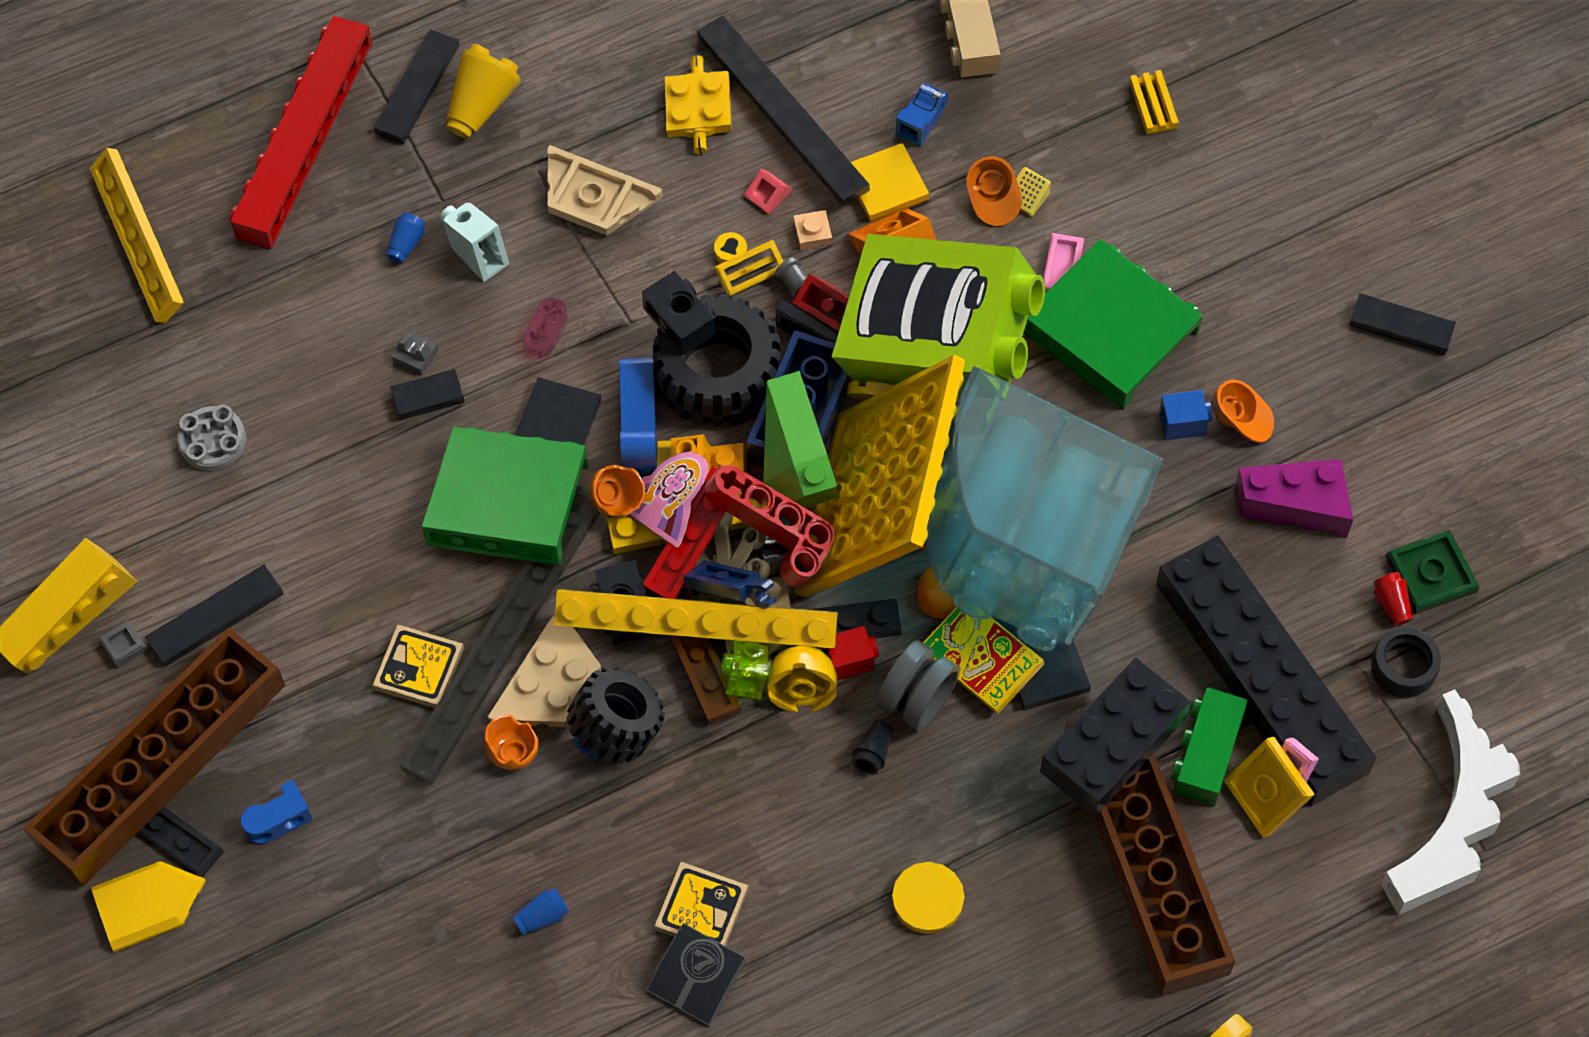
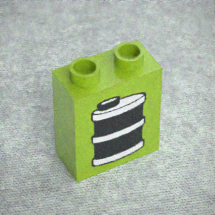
M867 234L832 358L852 380L860 381L859 385H866V382L870 381L896 385L952 355H956L965 360L962 373L964 380L957 396L1005 402L1011 378H1021L1026 369L1028 347L1026 340L1022 336L1028 315L1037 316L1043 307L1045 298L1044 280L1041 275H1037L1017 247Z

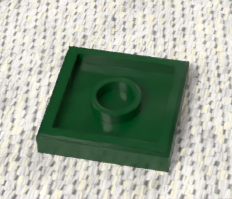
M1450 529L1387 551L1386 558L1393 572H1398L1401 579L1406 580L1409 602L1415 615L1478 593L1480 586Z

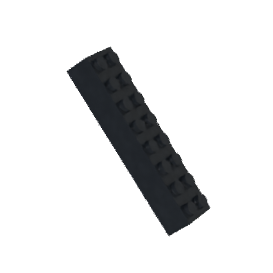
M1219 535L1160 566L1156 585L1232 694L1248 700L1244 711L1264 740L1275 737L1282 747L1286 739L1294 738L1319 758L1306 782L1315 794L1307 801L1311 807L1370 774L1377 757Z

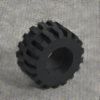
M603 667L601 671L596 670L592 672L568 706L567 712L569 714L566 718L567 724L572 726L569 729L571 735L578 738L577 743L581 748H587L589 750L588 754L593 757L595 755L601 757V761L609 762L613 760L615 764H622L625 760L628 763L634 761L636 757H640L663 726L662 722L665 719V713L662 709L664 705L662 700L657 699L659 694L656 689L650 688L649 682L645 678L640 679L637 677V673L631 670L629 673L625 672L621 667H616L614 670L610 667Z

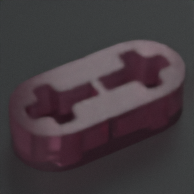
M550 297L542 300L524 333L525 349L532 357L543 358L550 355L562 334L568 320L565 303L559 298ZM553 310H557L558 315H553L550 322L547 323V313L551 314ZM542 332H544L545 342H540L538 346L534 345L533 340H538Z

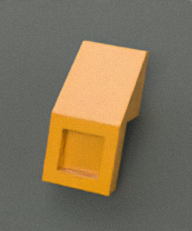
M704 434L671 438V458L680 453L693 452L701 455L707 461L708 473L712 466L719 469L725 465L735 466L747 473V448L744 443L710 446Z

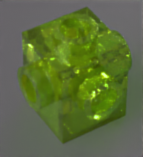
M734 640L731 652L724 653L721 664V674H726V694L760 700L773 661L768 660V646Z

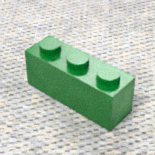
M1209 687L1206 688L1203 699L1196 697L1190 717L1197 720L1193 730L1186 728L1180 747L1187 750L1184 761L1176 760L1171 775V780L1177 781L1174 794L1215 807L1248 701L1247 699Z

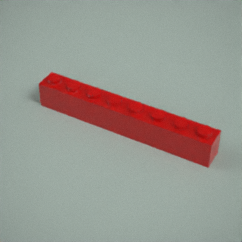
M333 15L329 25L323 27L319 38L320 43L316 51L310 53L307 60V69L303 77L300 76L297 79L294 95L290 102L285 103L281 115L282 119L278 127L272 129L269 136V145L265 153L259 155L256 162V171L252 179L246 181L243 188V197L239 205L234 206L231 211L229 222L232 225L236 239L272 250L372 46L368 25Z

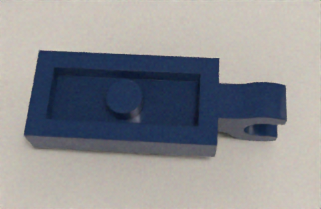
M704 560L684 575L685 587L701 591L703 594H713L728 598L731 601H742L749 597L755 605L762 609H767L776 602V598L770 597L765 593L774 586V582L769 579H761L760 573Z

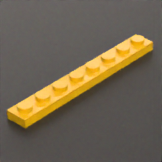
M558 589L556 593L554 626L835 648L838 612L781 607L762 609L756 605Z

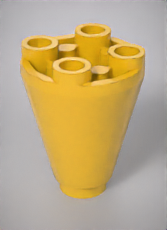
M472 44L470 49H465L460 57L447 115L449 122L446 128L464 139H469L471 134H475L518 87L521 81L520 76L516 73L519 67L514 62L506 58H501L499 61L490 56V52L486 48L478 44Z

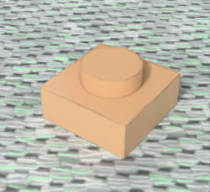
M826 210L794 216V226L800 250L832 245V235Z

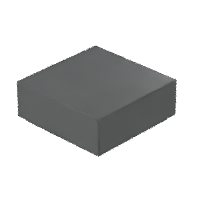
M129 620L98 638L117 669L148 651Z

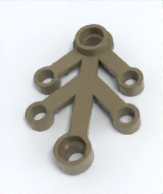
M727 512L714 534L717 562L742 569L752 550H758L765 544L766 535L751 526L743 532L742 541L734 555L731 556L728 527L732 524L733 515ZM756 534V539L751 542L752 537ZM705 553L702 554L697 565L704 560L710 561ZM760 558L751 559L746 566V570L755 572L756 568L761 565L758 573H760L761 579H766L770 573L769 564ZM688 589L691 598L695 601L747 605L745 600L731 601L728 598L713 594L701 593L698 595L697 590Z

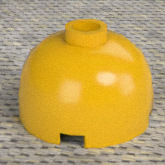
M810 646L791 647L780 652L770 664L767 689L770 701L779 708L790 712H798L796 705H812V712L828 706L836 697V670L830 658L821 650Z

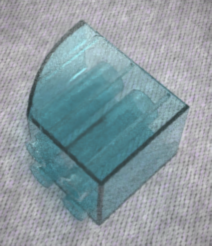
M973 366L955 403L957 410L954 418L951 420L948 433L950 440L948 447L944 451L941 463L942 475L935 489V506L929 515L926 528L928 530L926 545L929 560L938 586L942 591L954 596V604L963 613L977 619H989L993 615L1017 627L1019 638L1036 649L1048 651L1058 647L1067 651L1103 597L1164 459Z

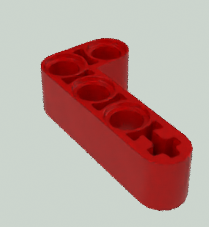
M732 465L720 467L705 485V495L711 503L788 548L779 569L780 576L787 585L800 587L816 574L835 537L834 529L830 523ZM749 498L755 499L759 503L760 509L751 505ZM779 516L785 517L790 526L784 525L780 521ZM809 533L818 538L819 544L814 543L810 539ZM794 561L803 565L805 573L796 568Z

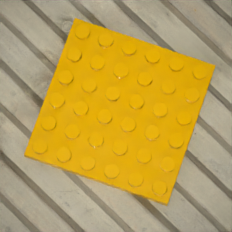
M952 355L838 415L828 459L840 498L817 504L814 514L831 524L835 537L819 570L804 585L796 587L795 594L808 598L923 546L928 536L926 528L929 515L935 506L934 494L936 485L942 475L941 463L944 451L948 447L950 440L948 433L951 420L954 418L957 410L955 405L957 394L964 380L962 374L965 364L964 359ZM809 533L810 539L814 543L819 544L818 538Z

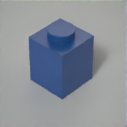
M1202 390L1162 395L1159 414L1165 440L1205 435L1208 422H1212V408L1210 402L1204 401Z

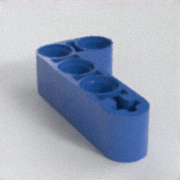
M653 358L619 359L622 466L633 468L641 477L651 475L657 469Z

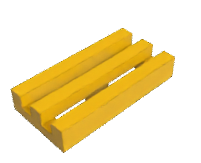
M1155 71L1154 75H1149V72L1143 73L1140 78H1137V75L1130 76L1129 83L1146 134L1178 129L1179 122L1162 71ZM1153 84H1156L1168 120L1167 123L1165 122ZM1140 86H1145L1157 125L1152 123Z
M770 240L713 267L715 274H718L721 286L723 285L725 289V295L732 296L774 276L776 269L784 261L774 240ZM770 249L772 255L726 275L725 269ZM773 261L776 262L777 267L732 287L730 281Z

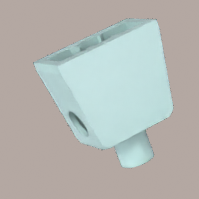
M465 203L458 209L455 206H448L442 211L440 219L444 224L452 249L483 282L510 264L499 226L473 204Z

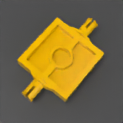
M693 56L690 58V74L665 77L666 131L668 138L680 136L693 138V152L700 155L701 148L703 155L707 152L706 137L715 133L732 132L730 77L728 71L704 72L703 57L697 56L696 63V58Z

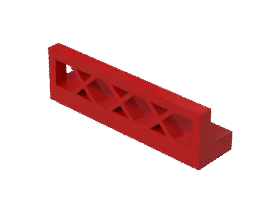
M712 466L700 490L691 502L690 515L679 547H675L670 542H667L644 581V590L653 596L657 594L662 598L677 599L685 585L684 575L695 568L727 512L711 503L705 495V485L718 468Z

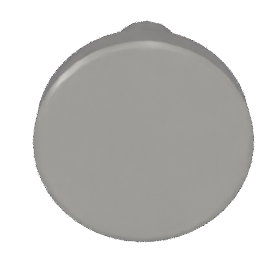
M227 405L200 408L192 413L183 415L179 421L180 427L177 433V444L184 460L194 468L204 471L224 469L232 465L245 449L246 432L243 423Z

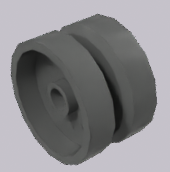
M919 640L914 641L905 649L889 671L878 693L876 704L891 715L903 711L902 721L916 731L921 732L933 721L947 701L958 680L961 668L946 657L934 661L933 649Z

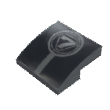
M683 923L657 967L646 992L710 1028L728 998V991L746 964V957Z

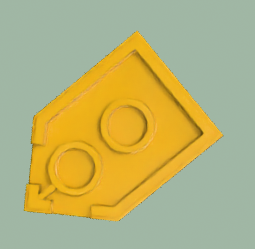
M158 861L91 887L113 952L183 926L190 913L189 910L197 894H200L206 879Z

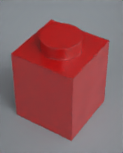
M865 626L837 633L835 648H824V653L830 658L836 670L837 681L874 671L875 657H879L874 636L868 638Z

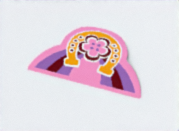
M684 452L662 463L651 475L642 478L645 483V498L640 508L630 515L675 547H679L687 527L691 501L700 490L708 473L707 461L696 453Z

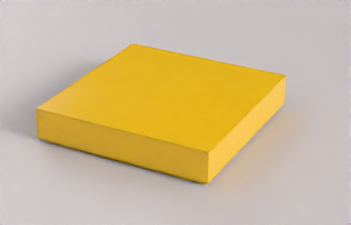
M903 143L851 162L870 184V191L858 197L870 222L904 207L908 208L929 200V192Z
M1275 737L1267 738L1223 780L1263 838L1271 836L1315 795Z

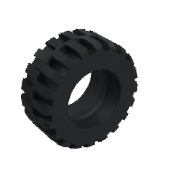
M711 294L703 295L700 301L702 303L707 302L716 314V334L685 355H682L658 327L657 336L653 339L652 345L655 383L658 393L663 395L664 403L670 409L676 407L677 415L683 419H688L690 416L694 419L695 424L702 426L705 425V422H713V427H723V422L729 421L732 422V425L742 423L743 417L746 415L749 418L757 415L760 411L759 405H763L766 398L767 381L774 379L781 363L779 335L775 333V326L771 319H764V312L759 307L754 306L751 309L749 301L738 298L737 301L731 300L730 295L720 294V298H711ZM681 309V310H677V311H675V312H677V313H685V312H687V310ZM717 343L733 346L743 352L748 358V361L740 370L731 375L718 378L700 375L685 363L688 357L697 349Z

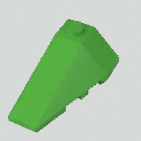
M800 371L767 381L763 483L802 507L808 508L840 497Z

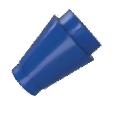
M403 212L400 218L395 219L388 250L385 254L386 257L394 262L403 264L424 236L425 231L423 229L426 223L413 214Z
M556 888L550 891L545 889L520 910L518 914L514 915L513 919L521 933L525 935L528 932L563 921V916L568 914L569 910Z

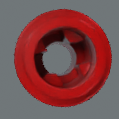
M1396 572L1373 581L1375 587L1373 593L1393 626H1400L1412 621L1413 617L1411 615L1406 580L1401 579L1400 574Z

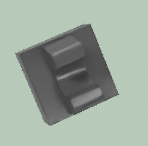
M408 331L403 335L396 351L392 355L393 363L422 376L439 351L438 344Z

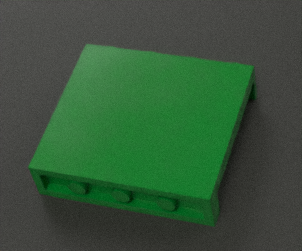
M1099 239L1045 293L1040 313L1037 316L1028 315L1023 334L1124 410L1132 402L1134 391L1191 332L1195 335L1200 332L1203 315L1200 314L1197 307L1192 303L1184 302L1176 296L1168 285L1159 283L1148 275V272L1141 265L1134 264L1125 258L1117 247L1108 245Z
M453 427L422 524L426 546L560 566L563 556L561 540L582 469H588L586 446L570 441L557 442L545 440L541 437L516 436L507 432L481 431L473 427Z

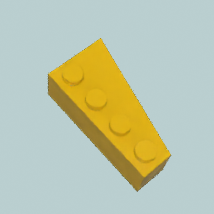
M85 538L0 626V653L14 667L26 674L31 673L33 670L38 669L48 657L138 581L109 553Z

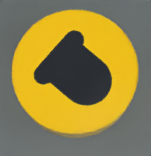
M724 233L714 243V255L720 264L747 252L745 239L737 233Z

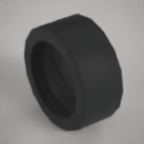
M1411 627L1395 628L1384 634L1377 643L1372 655L1371 669L1374 679L1385 691L1392 695L1406 698L1418 696L1427 691L1435 681L1440 670L1441 654L1438 645L1431 636L1420 629ZM1401 645L1414 648L1426 659L1425 672L1419 678L1407 679L1399 677L1386 665L1385 660L1388 651L1392 647Z

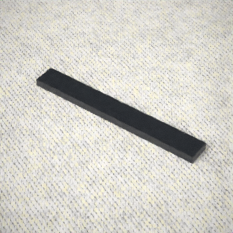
M724 16L697 30V37L724 69L729 72L730 76L842 206L870 191V184Z

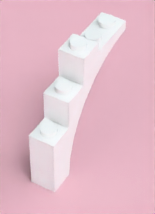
M1456 690L1443 694L1437 706L1438 713L1448 732L1454 757V787L1449 811L1443 824L1432 839L1410 859L1387 871L1381 883L1398 915L1475 881L1481 870V863L1476 851L1472 847L1468 848V845L1493 835L1501 822L1497 805L1493 800H1488V798L1513 788L1520 776V766L1516 757L1512 753L1508 754L1503 744L1492 749L1489 748L1490 742L1487 734L1483 729H1478L1472 719V710L1465 699H1461Z

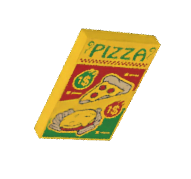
M967 597L923 642V644L933 649L934 661L946 657L961 668L957 681L997 715L1044 665L1042 658Z

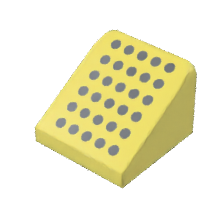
M1024 167L1016 178L1022 199L1020 211L1033 217L1050 194L1051 182Z

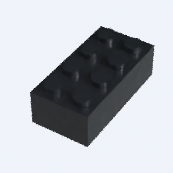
M1135 657L1043 755L1040 773L1096 817L1187 719L1191 701Z

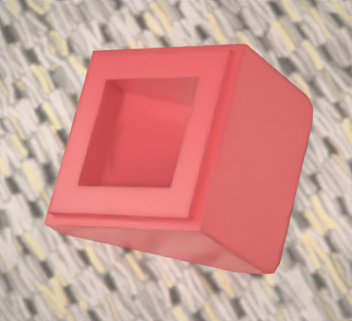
M760 169L743 196L767 214H770L790 194L792 188L772 173Z

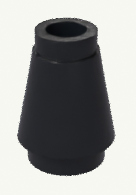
M875 721L853 749L852 764L860 772L874 775L884 768L893 732L892 727L888 723Z

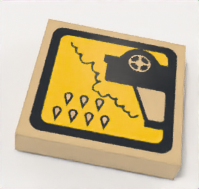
M398 624L373 683L374 690L440 710L463 653V643Z
M681 862L656 921L655 930L675 937L681 925L685 923L726 946L747 895L748 885Z

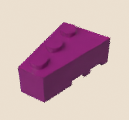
M1342 459L1242 467L1239 469L1235 490L1240 517L1280 525L1286 522L1305 526V530L1315 531L1316 529L1336 532V536L1348 537L1353 522V515Z

